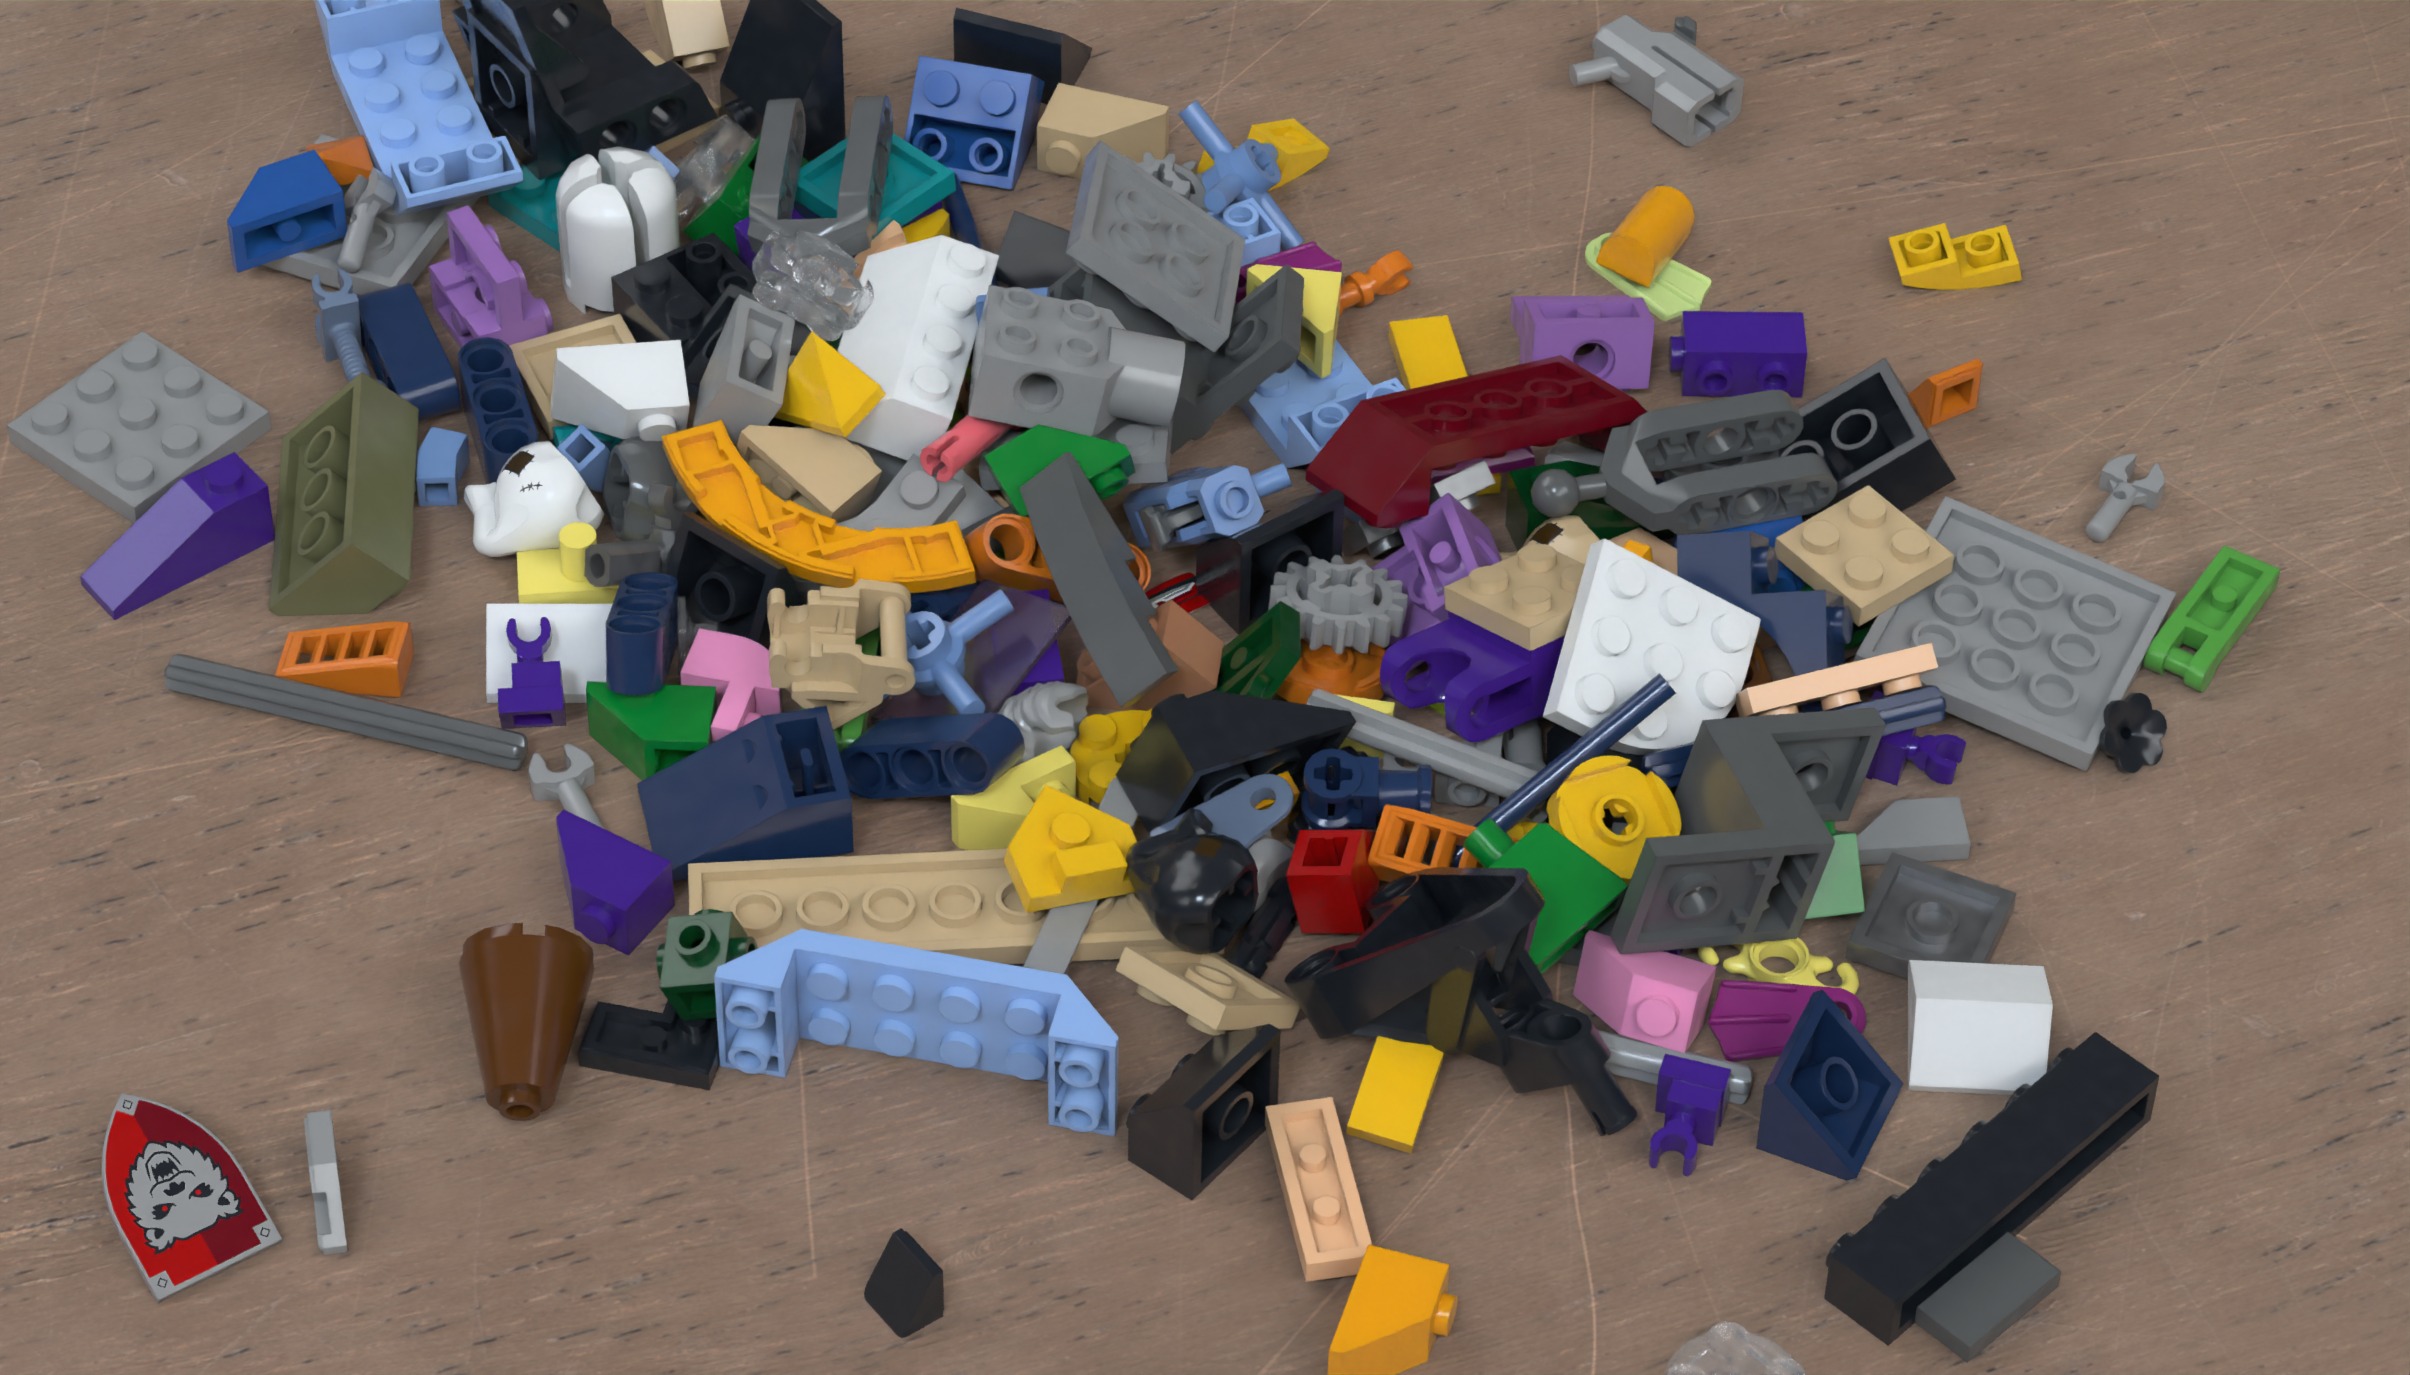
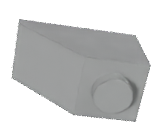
M741 294L738 296L701 379L693 423L694 427L722 420L731 441L737 445L741 431L748 425L767 426L783 404L795 318Z

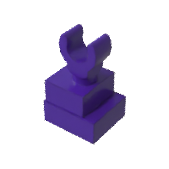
M547 617L541 618V634L536 640L531 642L519 639L515 619L511 618L507 622V639L510 648L517 654V663H511L512 688H498V711L502 729L566 726V707L560 661L544 662L543 653L548 650L552 641V631Z
M1875 690L1871 699L1883 697L1884 693ZM1917 728L1882 736L1865 778L1871 780L1875 778L1897 786L1908 760L1914 762L1918 769L1923 770L1931 780L1941 784H1952L1957 763L1962 761L1966 742L1955 735L1949 734L1919 737L1915 735Z
M1664 1055L1658 1074L1655 1111L1665 1113L1664 1128L1655 1132L1650 1141L1649 1166L1651 1168L1658 1166L1661 1154L1671 1150L1680 1152L1684 1156L1683 1175L1689 1176L1692 1174L1696 1167L1698 1143L1713 1146L1718 1128L1722 1125L1728 1104L1731 1069L1674 1055Z

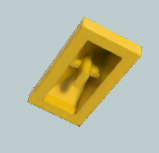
M811 331L787 371L783 404L774 417L846 438L886 394L878 383Z

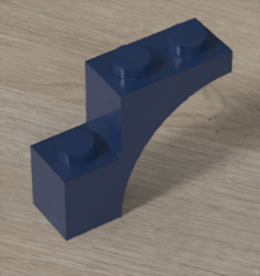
M1752 531L1677 535L1678 576L1760 618L1759 626L1778 644L1795 676L1845 664L1844 644L1851 642L1853 633L1850 608L1847 605H1843L1842 596L1827 590L1770 593V584H1775L1777 580L1778 563L1774 548L1769 546V538ZM1821 701L1802 705L1803 713L1823 711Z

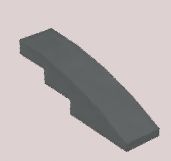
M1067 452L1021 486L1020 491L1036 539L1058 592L1089 654L1120 708L1135 704L1179 670L1149 623V620L1156 616L1157 612L1128 567V564L1134 561L1136 556L1071 452Z

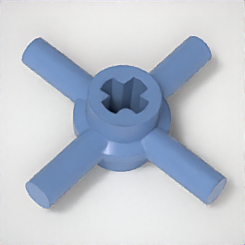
M1197 100L1182 110L1178 115L1215 163L1202 174V183L1206 191L1204 196L1205 207L1209 211L1217 213L1221 212L1228 205L1254 198L1281 232L1280 248L1284 251L1299 246L1304 241L1303 237L1268 193V190L1281 180V173L1276 163L1278 151L1275 146L1270 143L1261 144L1254 139H1247L1235 148Z
M1001 589L951 623L942 620L937 614L921 611L911 613L909 610L905 615L907 659L915 670V684L913 687L917 692L928 696L944 694L959 714L984 712L985 704L963 678L965 672V643L1014 611L1011 602ZM884 694L883 699L888 697L889 694Z

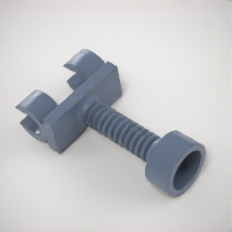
M337 268L338 283L341 289L336 292H327L321 288L318 273L312 279L313 301L319 308V313L315 318L316 340L322 346L326 362L340 360L349 383L361 372L370 377L371 375L362 353L359 300L356 292L353 293L351 276L345 270ZM376 380L377 382L388 388L387 384L380 380Z

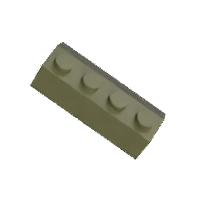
M363 372L357 375L282 439L269 610L278 616L369 614L387 598L398 596L405 589L411 578L412 568L410 566L411 541L414 532V493L417 487L415 469L416 451L419 446V438L417 437L419 408Z

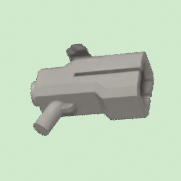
M1625 14L1615 21L1605 24L1598 30L1592 43L1594 51L1593 60L1570 64L1569 77L1574 87L1608 80L1652 111L1651 123L1684 146L1689 147L1697 145L1710 137L1711 131L1716 133L1737 118L1741 113L1744 87L1743 78L1696 47L1697 23L1688 16L1676 17L1674 32L1654 31L1633 16Z

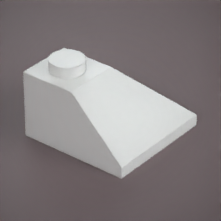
M681 340L556 348L550 403L552 419L576 426L583 424L587 429L621 439L640 436L644 441H662L661 436L686 429L690 404Z

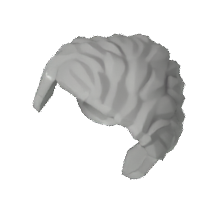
M1060 681L1047 682L1046 684L1037 683L1034 687H1029L1023 692L1009 697L1003 703L998 714L1011 719L1024 737L1025 750L1023 757L1013 767L1060 745L1066 750L1070 749L1078 736L1079 724L1088 714L1086 706L1089 703V695L1085 687Z

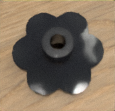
M2131 693L2124 701L2114 700L2108 703L2103 713L2105 727L2099 737L2102 751L2114 758L2116 767L2123 773H2135L2142 765H2156L2163 754L2160 740L2164 737L2167 730V722L2164 715L2158 710H2152L2149 697L2143 693Z

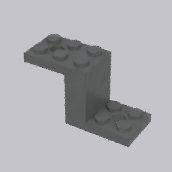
M1077 264L1048 288L1049 295L1052 298L1067 301L1075 299L1085 300L1097 307L1111 309L1126 330L1185 342L1184 367L1173 416L1171 454L1189 440L1202 438L1210 430L1214 421L1232 406L1239 407L1245 404L1254 394L1257 386L1275 372L1283 373L1289 369L1301 351L1300 337L1304 277L1288 264L1234 306L1229 338L1215 353L1197 341L1193 342L1185 339L1174 329L1171 323L1148 308L1144 309L1134 305L1124 295L1122 290L1099 275L1085 272Z
M1876 707L1702 720L1674 795L1681 816L1680 835L1646 838L1610 934L1619 953L1631 954L1797 939L1835 845V840L1823 821H1848L1886 727Z

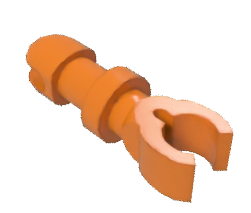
M1396 250L1380 258L1365 274L1361 271H1355L1347 275L1344 279L1345 283L1341 285L1339 317L1343 314V310L1353 305L1362 308L1372 303L1375 294L1390 295L1406 288L1411 281L1404 272L1411 271L1414 266L1401 251Z

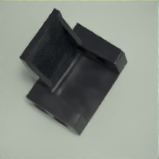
M462 0L464 6L452 10L467 48L471 52L475 100L489 131L495 137L506 136L515 157L539 180L568 168L571 162L585 154L592 155L599 163L598 154L600 149L620 146L645 151L651 145L656 146L718 118L701 85L677 62L669 61L654 66L612 26L611 15L603 0Z

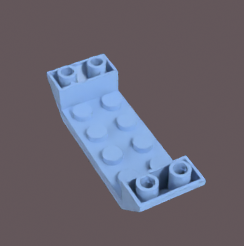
M314 0L332 72L360 136H364L374 167L392 178L397 192L392 205L396 216L510 190L523 181L522 170L506 136L492 137L442 28L440 0Z
M1254 198L1228 205L1221 212H1207L1245 238L1241 266L1280 252L1281 232ZM1336 340L1330 375L1321 379L1299 359H1296L1293 365L1285 372H1275L1257 386L1251 398L1239 407L1280 461L1284 463L1285 467L1291 468L1311 463L1361 400L1406 389L1397 378L1372 386Z
M807 929L795 931L717 967L714 983L721 1067L738 1069L750 1074L761 1073L785 1078L799 1038L814 1040L826 1045H842L882 1052L894 1057L904 1056L949 1064L957 1068H972L1012 1075L1024 1080L1048 1082V1125L1065 1127L1076 1132H1093L1115 1136L1118 1127L1119 1037L1066 974Z

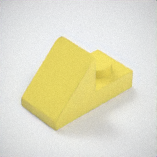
M1060 745L1010 768L983 792L951 795L952 841L959 849L965 850L1007 849L1045 785L1076 799V761Z

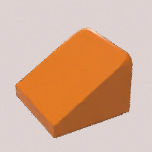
M1978 358L1927 378L1909 393L1927 427L1976 409L1983 363Z

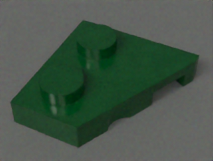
M1279 601L1222 648L1217 686L1213 691L1271 699L1301 658L1300 612Z

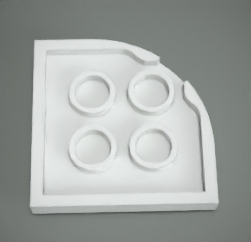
M1605 538L1590 545L1543 717L1583 736L1660 673L1676 694L1609 749L1622 753L1645 755L1691 743L1696 739L1702 720L1723 719L1737 700L1736 694L1741 692L1746 678L1761 619Z

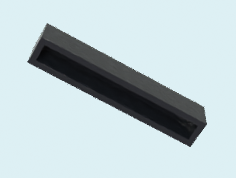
M2094 1032L2075 1049L2068 1047L2061 1051L2051 1063L2048 1072L2031 1086L2026 1083L2017 1088L2001 1112L1989 1122L1981 1120L1973 1125L1957 1149L1945 1159L1937 1157L1929 1162L1919 1175L1917 1182L1900 1197L1894 1194L1885 1199L1876 1210L1872 1220L1855 1235L1848 1232L1836 1241L1826 1258L1828 1275L1824 1299L1889 1346L1915 1323L1917 1306L2007 1232L2014 1237L2018 1235L2151 1120L2159 1075L2097 1032Z

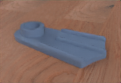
M1261 774L1238 784L1193 809L1201 810L1213 823L1212 832L1238 840L1248 849L1253 842L1289 814L1293 806L1294 795L1289 783L1282 777L1274 774ZM1264 799L1275 800L1274 804L1268 809H1255L1256 805ZM1185 813L1153 829L1150 832L1151 837L1173 830Z

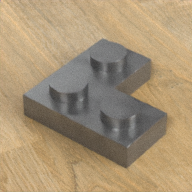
M1485 460L1431 485L1429 505L1449 492L1468 510L1479 506L1480 503L1475 494L1496 483ZM1365 519L1343 530L1342 550L1347 557L1367 547L1371 558L1404 543L1398 527L1390 529L1376 528L1368 525Z

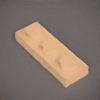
M1932 643L1746 688L1736 694V706L1739 717L1799 713L1797 706L1821 701L1823 711L1861 702L1858 691L1882 685L1884 696L1922 687L1920 676L1937 669L1938 664Z
M1333 1097L1265 1106V1126L1305 1281L1357 1275L1368 1244L1372 1245Z

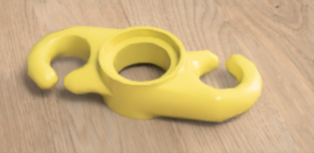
M1798 937L1797 939L1731 944L1740 950V954L1729 957L1723 962V968L1727 972L1745 975L1748 981L1842 988L1854 995L1859 987L1857 972L1850 963L1844 962L1836 969L1842 979V985L1838 987L1826 986L1819 982L1816 976L1831 971L1833 961L1826 956L1810 954L1805 943ZM1714 946L1697 947L1698 955L1703 963L1713 966L1719 963ZM1769 957H1782L1791 961L1795 968L1786 973H1775L1764 968L1760 962Z

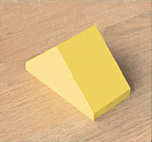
M1256 264L1248 268L1246 296L1274 275L1282 266ZM1293 268L1304 277L1300 337L1301 351L1297 359L1322 379L1330 375L1339 321L1342 272Z

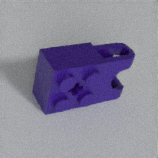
M1448 611V620L1397 641L1384 653L1380 669V683L1384 694L1409 708H1420L1435 703H1445L1446 729L1474 743L1489 739L1531 719L1543 717L1565 635L1529 651ZM1422 660L1428 663V671L1405 681L1406 674L1414 663Z

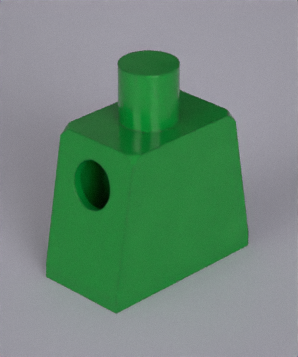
M1489 818L1480 824L1463 843L1464 848L1484 868L1526 869L1546 901L1539 913L1529 951V956L1541 975L1577 945L1589 930H1594L1620 906L1628 888V885L1619 876L1546 823L1541 822L1515 843L1492 818Z

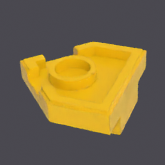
M1045 785L1010 842L1005 854L1004 863L1026 913L1135 892L1126 872L1128 865L1125 860L1129 848L1137 840L1128 823Z

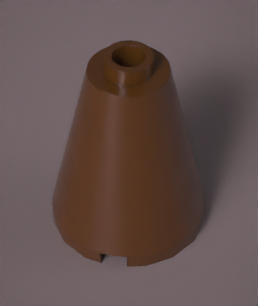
M507 923L484 928L468 937L463 944V954L459 961V969L486 1100L503 1117L511 1120H531L538 1117L540 1112L546 1111L553 1106L594 975L592 947L580 936L560 927L545 925V936L523 934V923Z

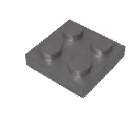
M1892 852L1865 905V912H1862L1848 940L1845 959L1908 979L1909 960L1989 964L2014 911L2017 893Z

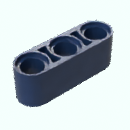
M411 283L358 295L362 348L377 380L384 382L389 390L419 408L418 422L460 411L461 399L454 371Z
M486 337L471 340L462 346L458 353V365L464 412L485 482L490 484L497 482L500 471L515 452L521 447L538 442V435L511 348L500 339Z
M642 572L631 574L621 580L605 623L606 687L612 692L626 695H644L654 693L663 688L678 645V580L672 575Z
M997 713L887 718L876 722L844 748L840 753L849 790L860 798L880 799L967 795L983 792L1023 757L1025 744L1024 737L1017 725L1011 719Z

